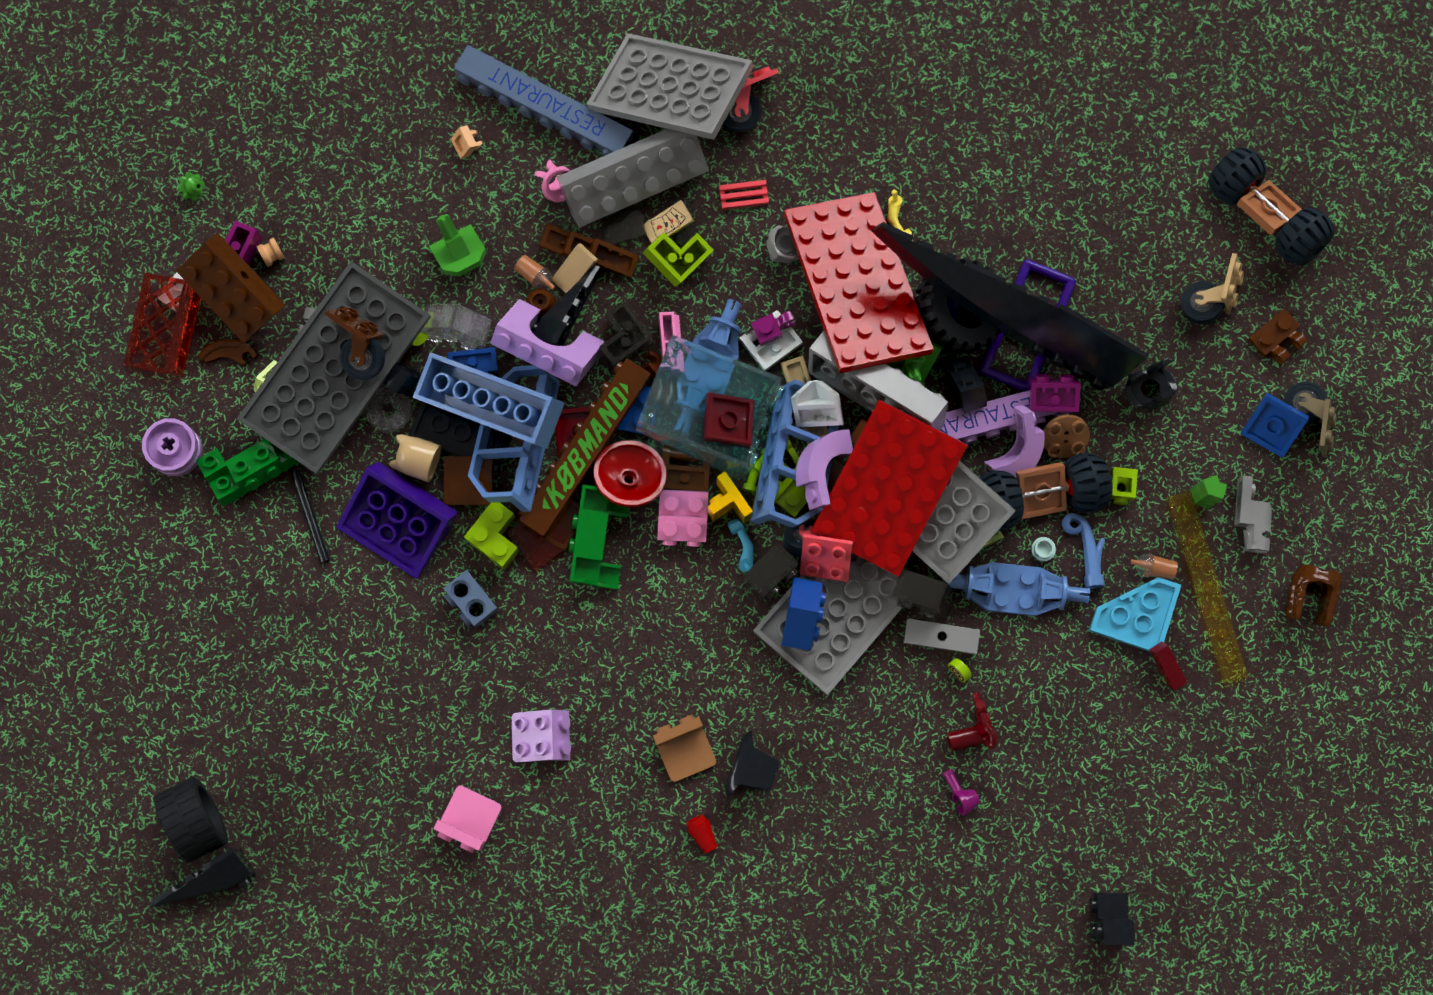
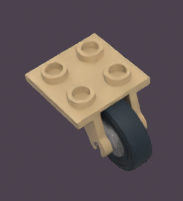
M1232 253L1224 284L1217 286L1209 281H1198L1186 288L1181 298V307L1184 315L1190 321L1197 324H1208L1217 320L1223 311L1226 314H1230L1232 307H1236L1238 302L1237 285H1242L1244 271H1241L1242 263H1239L1237 254Z

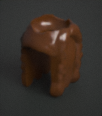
M1302 564L1291 578L1292 585L1288 595L1286 617L1300 620L1307 585L1315 582L1322 586L1315 625L1329 627L1333 621V613L1337 605L1338 596L1340 595L1341 574L1336 570H1320L1316 566Z

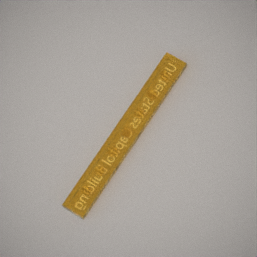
M1191 491L1169 496L1166 498L1223 684L1247 678V671Z

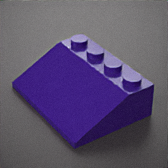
M376 462L366 468L336 528L417 579L448 534L459 512L382 463Z

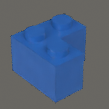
M794 577L783 631L782 646L811 651L812 641H818L820 627H816V623L822 622L826 593H822V582Z

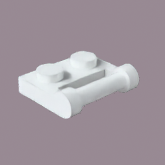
M777 310L773 312L775 319L781 315ZM792 327L781 330L782 338L763 346L758 345L756 347L752 343L757 340L754 330L747 335L744 334L739 337L741 344L748 350L764 372L803 343Z

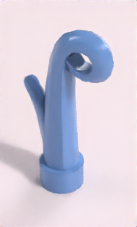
M1077 513L1067 514L1062 520L1063 529L1069 534L1081 532L1085 588L1104 587V577L1101 574V555L1105 539L1101 538L1096 546L1087 520ZM1070 521H1076L1079 524L1078 527H1071Z

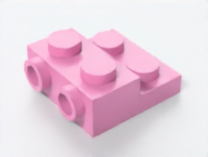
M663 489L659 498L657 540H662L663 545H677V541H687V546L699 547L701 542H706L709 492Z

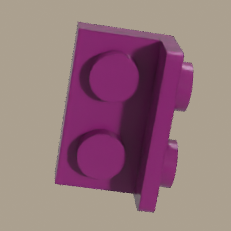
M1037 374L1035 378H1029V409L1031 411L1079 412L1081 383L1073 375L1062 374L1060 378H1050V375Z

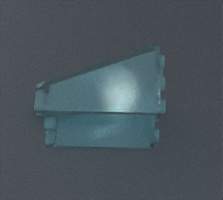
M672 335L635 430L721 472H726L728 475L740 479L743 474L747 475L748 471L750 472L751 468L755 465L758 454L755 452L760 442L757 435L759 430L764 431L769 418L765 416L767 409H772L781 396L784 386L780 385L782 378ZM708 392L754 400L752 444L749 448L703 441L705 401Z

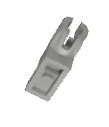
M1243 475L1237 481L1234 526L1246 528V530L1243 529L1244 551L1265 554L1269 552L1270 539L1263 535L1271 532V505L1268 502L1251 500L1255 496L1256 485L1252 484L1253 476Z

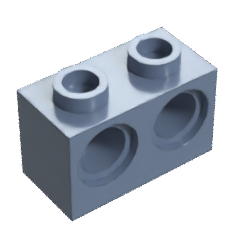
M467 570L444 587V590L448 593L444 596L453 608L456 605L463 613L459 616L468 627L471 624L475 628L479 627L499 611ZM459 586L468 587V593L465 597L460 598L456 596V589ZM476 604L483 606V613L480 616L471 615V608Z

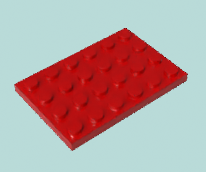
M879 399L829 495L830 505L822 508L811 532L821 537L853 541L852 553L899 577L968 445Z

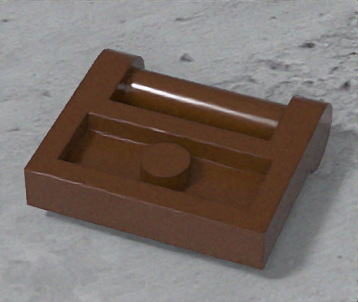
M663 447L662 459L667 472L663 489L708 492L711 450L696 452L670 450V447ZM669 459L702 461L703 467L669 465Z

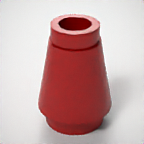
M704 814L698 815L686 823L688 833L700 848L703 849L704 853H708L717 847L709 818H705Z

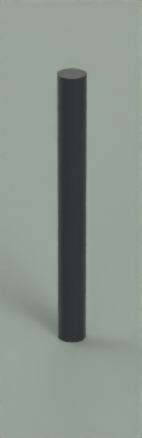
M300 470L292 471L290 474L320 563L330 561L303 478Z

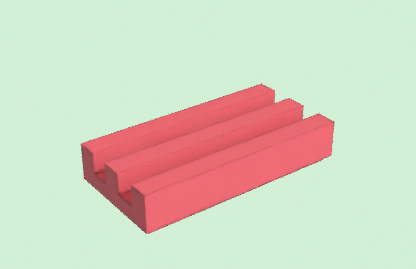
M766 180L719 185L722 210L769 205ZM759 187H762L761 190H752V191H744V192H736V193H728V194H725L726 191H734V190H742V189H750V188H759ZM763 195L762 199L726 203L728 199Z

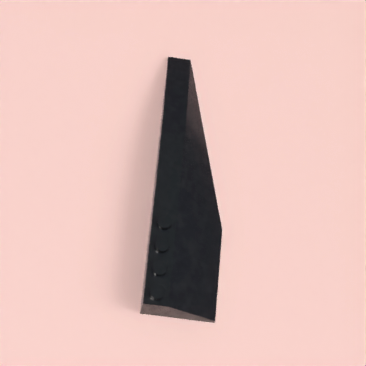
M882 222L872 229V232L906 264L950 299L987 324L1030 348L1033 354L1041 357L1044 356L1051 360L1050 363L1052 365L1065 368L1075 378L1088 381L1089 385L1094 389L1103 390L1115 386L1145 361L1149 355L1062 304L1057 308L1049 304L1050 299L1045 296L1029 295L1026 293L1027 288L1019 284L1011 283L1007 285L1005 284V278L969 261L966 265L955 261L956 255L949 252L946 254L934 251V245L928 242L912 241V235Z

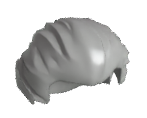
M778 225L769 232L767 239L770 260L787 264L798 261L799 257L788 227Z

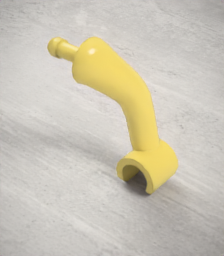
M892 190V196L888 200V222L891 226L912 235L910 229L903 230L898 221V213L903 200L902 197L897 195L896 190Z

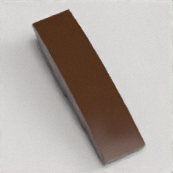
M549 223L545 225L538 247L567 258L576 245L581 243L598 259L593 267L597 265L602 270L632 278L639 258L638 255L598 238L593 240L577 232H568Z

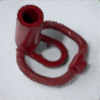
M974 692L972 695L977 720L976 725L946 733L951 752L980 744H985L989 749L996 747V733L992 727L986 704L982 701L981 695L978 692Z

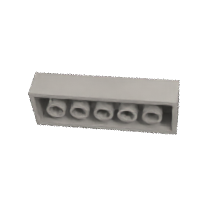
M665 129L557 176L571 215L580 228L709 171L696 135Z
M825 331L820 334L809 348V374L873 412L880 399L938 430H941L944 426L948 401L942 395L926 389L919 381H913L906 377L899 369L883 364L839 374Z

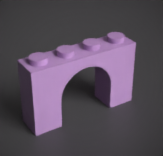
M519 299L497 323L490 344L577 387L597 361L604 341L583 331L572 344L567 346H555L538 339L531 331L541 309Z

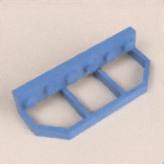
M534 365L513 367L501 378L514 383L523 376L539 375L536 383V392L555 399L557 398L560 381L554 375ZM480 424L468 473L469 479L488 502H511L522 512H531L545 448L524 440L522 447L486 449L491 427ZM520 457L513 490L510 492L488 493L479 480L483 459Z
M796 379L777 388L752 510L753 514L750 519L751 522L756 524L773 520L792 528L822 510V508L810 510L794 519L776 512L774 506L775 496L779 491L778 481L780 474L796 480V470L784 466L783 461L784 451L788 446V434L809 443L820 438L792 426L793 407L791 397L806 384ZM839 425L829 426L827 434L838 431ZM832 460L829 461L826 467L825 477L827 486L830 476Z

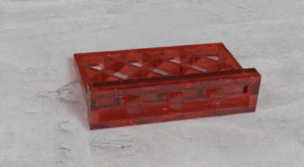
M144 273L124 366L183 378L201 297L185 280ZM151 279L157 280L162 287L153 295L149 290ZM176 284L183 285L181 294L174 299L169 289ZM166 293L171 302L160 308L155 299ZM152 302L157 311L147 318L144 314L145 306ZM174 306L177 311L176 318L169 322L164 312ZM160 316L165 325L155 332L150 322ZM144 326H147L152 335L141 341L138 336L139 331ZM169 330L172 335L171 340L163 345L158 336ZM155 339L160 349L150 355L145 345ZM141 349L146 359L140 363H132L134 353ZM163 353L166 357L165 367L159 368L153 359Z

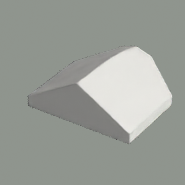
M809 381L791 397L796 427L844 424L839 393L823 381Z

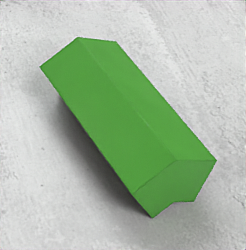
M1216 475L1202 480L1191 488L1189 492L1195 505L1209 509L1224 498L1227 484L1221 483Z

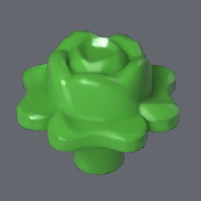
M187 172L185 176L180 177L178 190L183 193L184 199L189 198L192 201H196L198 197L203 195L202 189L205 184L203 181H200L201 177L199 174L194 175L191 172Z

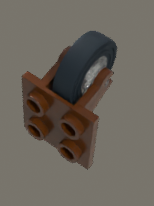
M348 306L327 310L324 315L352 334V338L344 344L340 353V362L344 371L350 377L358 380H367L377 376L385 364V352L378 342V339H382L384 334L378 330L379 327L371 321H364L359 317V313L355 309Z

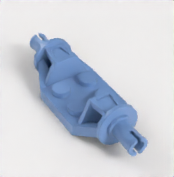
M728 299L721 318L711 317L710 323L694 338L684 362V372L679 374L676 381L677 400L674 402V405L681 410L676 425L673 428L677 433L681 430V434L687 436L694 417L704 418L705 401L700 408L699 405L703 398H706L708 392L724 394L739 358L738 335L741 329L734 322L742 304L737 301L733 310H731L734 300Z
M991 562L974 568L973 566H968L965 575L958 574L950 584L942 578V588L963 589L966 600L970 599L984 610L991 612L1038 616L1057 608L1063 610L1067 601L1088 604L1090 596H1085L1090 594V588L1070 587L1067 584L1066 576L1059 577L1041 567ZM972 590L984 592L986 594L985 596H983L975 592H972ZM1046 599H1057V601L1044 602Z

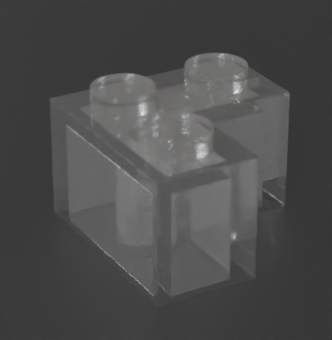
M457 303L427 304L424 311L430 314L431 318L421 330V333L427 335L428 340L434 342H441L442 340L459 342L462 348L468 350H475V347L486 346L492 319Z

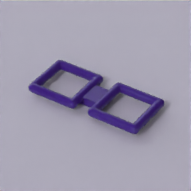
M1029 259L1024 260L1014 284L1024 286L1029 271L1063 283L1065 286L1056 307L1059 308L1061 304L1067 307L1076 284V279ZM1004 333L997 335V339L988 347L979 370L980 373L1021 391H1029V378H1035V375L1040 374L1046 357L1036 356L1026 382L991 368Z

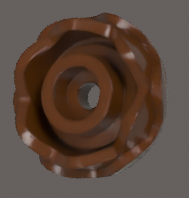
M538 288L528 294L526 302L541 309L538 318H542L555 305V298L550 291Z

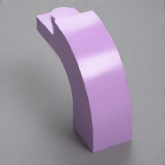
M1024 405L1014 407L1017 429L1015 443L1005 455L984 461L985 473L992 470L1011 473L1016 478V471L1034 468L1037 465L1043 452L1045 434L1043 430L1035 426L1037 420L1033 411Z
M849 430L834 431L814 440L800 455L796 467V486H805V497L809 510H816L830 505L825 477L826 467L830 460L842 459L852 453L853 446Z

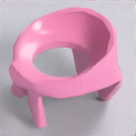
M548 160L546 168L549 171L547 173L537 171L534 174L543 178L541 188L547 200L563 202L565 197L557 177L553 183L549 184V182L556 174H564L571 170L565 166L556 167L551 160Z

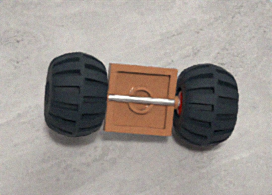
M1245 147L1233 149L1220 160L1210 174L1209 185L1215 197L1224 203L1237 204L1269 235L1272 236L1279 231L1275 244L1284 260L1299 266L1311 262L1324 250L1334 236V227L1330 218L1318 209L1310 207L1301 209L1270 180L1260 185L1267 173L1265 162L1260 154Z
M1092 453L1076 454L1070 457L1064 464L1060 462L1016 471V478L1011 473L998 470L989 471L979 477L1016 510L998 531L1015 526L1021 519L1066 511L1067 504L1079 512L1092 513L1098 511L1109 503L1113 492L1109 467L1104 459Z

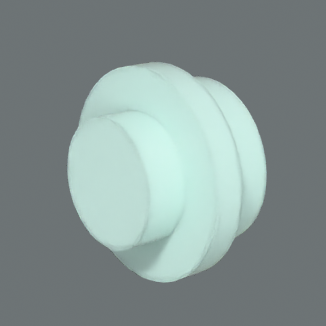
M1040 537L1033 542L1031 552L1035 559L1044 562L1050 560L1055 555L1056 547L1051 539Z

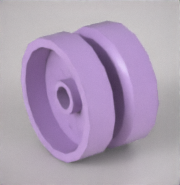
M175 418L162 419L153 423L146 430L142 439V451L145 459L159 472L168 476H182L190 473L198 465L196 460L202 457V443L199 436L185 422Z

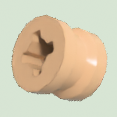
M274 237L269 239L267 244L256 246L267 267L271 266L276 260L281 261L285 259Z

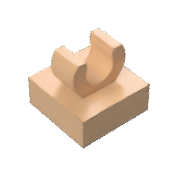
M468 126L459 127L451 138L460 159L469 157L474 150H477L482 145V141L475 142L473 138L477 131L469 130Z

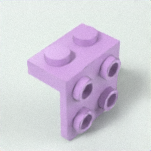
M551 709L514 713L512 715L513 761L570 760L569 711Z

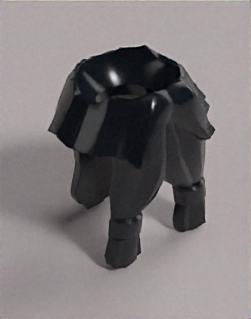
M1167 357L1159 362L1152 363L1143 371H1135V373L1128 374L1129 380L1126 382L1125 388L1126 399L1135 407H1142L1151 411L1167 405L1178 388L1174 376L1164 368L1174 360ZM1153 380L1159 385L1160 391L1155 398L1145 397L1142 393L1141 386L1144 381Z

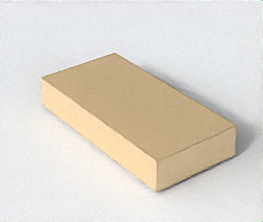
M581 243L577 244L551 280L567 293L590 271L598 259Z

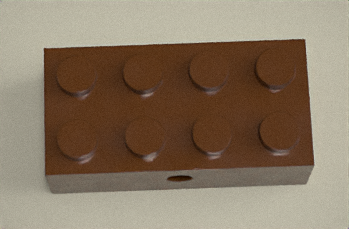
M219 233L207 240L176 270L243 343L257 333L285 306L278 296Z

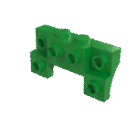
M266 439L261 440L227 461L224 460L218 448L196 460L204 477L209 482L223 507L244 494L257 489L268 480L278 477L282 472L299 463Z
M582 486L579 514L573 515L572 529H576L575 539L570 538L568 553H573L569 583L618 590L621 565L604 563L602 559L608 516L627 519L628 507L612 503L599 492L596 486Z

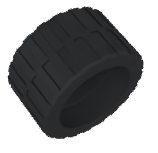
M192 776L155 795V809L162 828L173 848L184 861L190 863L227 844L228 834L222 817L212 797L198 778Z

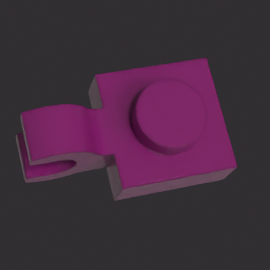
M791 311L781 314L777 319L774 318L772 313L751 322L760 346L782 338L781 330L795 325Z

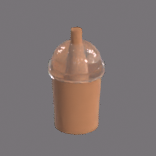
M523 255L517 261L514 270L531 283L532 287L535 289H547L548 287L552 290L555 289L556 286L552 284L553 276L547 267L544 268L527 255Z
M1151 553L1143 554L1137 560L1131 559L1130 564L1136 565L1137 571L1143 577H1160L1162 579L1174 580L1177 573V561L1154 556Z

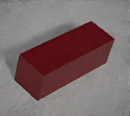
M1161 641L1149 649L1169 688L1175 691L1187 683L1169 645Z

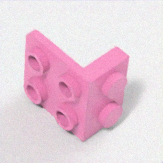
M458 786L441 820H437L433 829L439 831L438 837L448 842H451L453 838L461 842V848L471 853L475 849L482 851L502 807L499 803L464 786Z

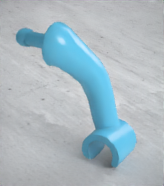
M733 519L727 525L732 535L738 534L743 545L739 568L743 572H749L753 568L754 546L740 520Z

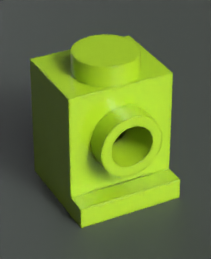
M1113 467L1110 470L1113 483L1111 499H1114V504L1128 505V501H1133L1136 498L1138 469ZM1118 484H1122L1125 487L1124 492L1117 490Z

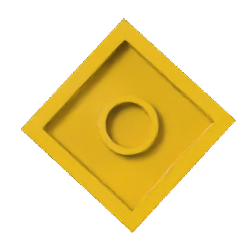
M723 472L717 476L716 484L722 494L716 495L709 501L708 516L713 522L733 509L742 523L745 524L750 521L753 511L728 474Z

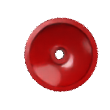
M625 440L615 442L602 450L595 461L593 476L596 487L606 499L624 507H639L652 502L661 494L665 486L667 472L663 459L652 447L642 442ZM629 479L632 483H626L625 480Z

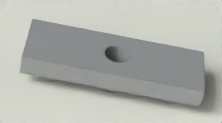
M907 619L903 643L976 655L980 630ZM938 633H943L945 635V641H940L938 639Z

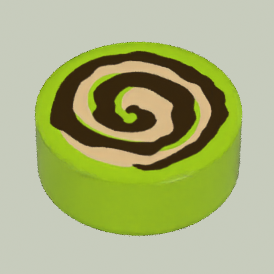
M955 658L948 664L950 671L961 682L965 683L971 677V671L960 659Z

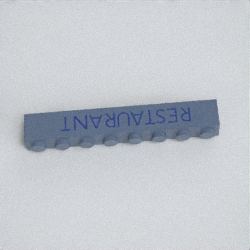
M467 45L454 67L457 80L467 86L472 84L478 87L477 90L483 95L490 96L491 94L497 97L498 101L504 106L510 107L512 105L518 108V111L525 117L531 118V116L539 119V123L549 129L552 126L557 128L562 136L568 139L574 137L581 141L580 144L589 150L595 148L601 151L602 156L630 145L633 139V130L589 109L587 106Z

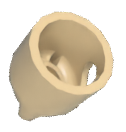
M403 434L396 435L399 448L396 453V460L390 461L389 465L407 476L430 482L440 460L441 445L418 437Z

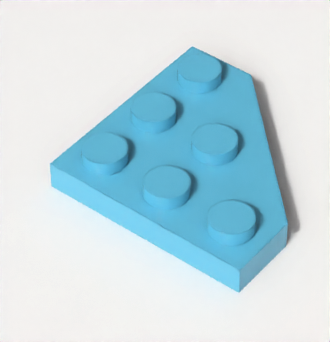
M1157 577L1097 607L1089 631L1150 652V648L1161 641H1165L1181 585Z

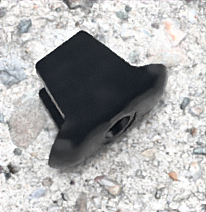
M752 730L748 731L741 738L735 761L725 784L727 798L739 786L769 790L774 781L779 761L753 746Z

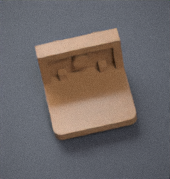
M689 715L679 720L680 725L673 728L670 727V724L656 729L657 734L653 735L668 775L673 782L701 772L716 764V758L699 717L694 718L693 715Z

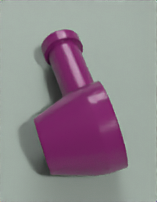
M951 769L944 772L942 776L946 779L953 793L952 799L955 805L960 799L963 807L956 805V808L964 816L970 813L980 803V800L975 790L961 789L954 775L955 772Z

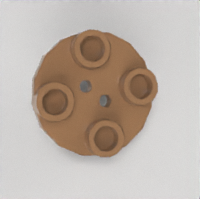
M1067 414L1058 416L1048 422L1043 429L1045 434L1044 448L1049 456L1068 458L1085 452L1090 432L1088 425L1082 418Z

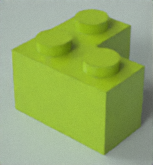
M663 232L642 253L676 287L714 250L698 233L679 248Z
M491 502L464 536L465 540L503 570L508 567L519 553L518 547L502 536L515 519L514 513L499 502Z

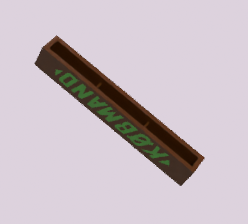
M626 358L624 363L619 362L612 372L615 375L610 383L606 381L599 392L602 396L597 403L594 401L591 403L586 411L588 417L584 423L579 422L572 432L575 435L570 443L566 442L559 452L561 457L557 463L552 462L545 474L548 477L544 483L539 482L537 484L531 512H522L520 510L518 514L521 516L519 521L544 538H546L595 464L598 455L605 449L651 379V373Z

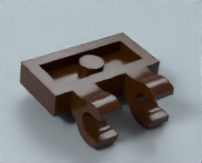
M1285 308L1248 339L1263 357L1269 353L1279 365L1283 364L1291 356L1286 349L1279 346L1281 342L1287 339L1298 351L1308 340L1303 334L1296 331L1301 325Z

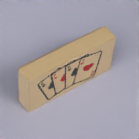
M680 200L643 224L642 228L652 243L663 232L669 237L673 236L694 222V219L683 201Z

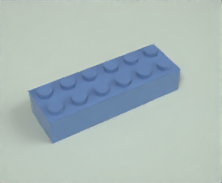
M431 352L413 395L415 399L546 449L565 404L553 397Z

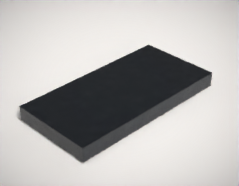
M423 402L408 436L418 437L439 444L442 447V451L454 456H473L480 423ZM491 428L486 449L508 448L513 436ZM504 458L493 459L494 472L498 473Z

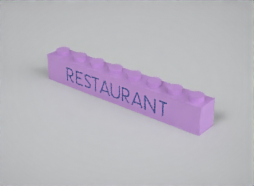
M1030 390L987 401L986 407L965 414L961 408L946 412L944 426L940 431L959 441H963L965 444L974 443L977 441V437L986 435L987 439L999 436L1000 431L1009 429L1010 433L1016 432L1014 407L1024 405L1029 409ZM1033 411L1037 420L1035 426L1045 424L1048 418L1069 415L1071 412Z

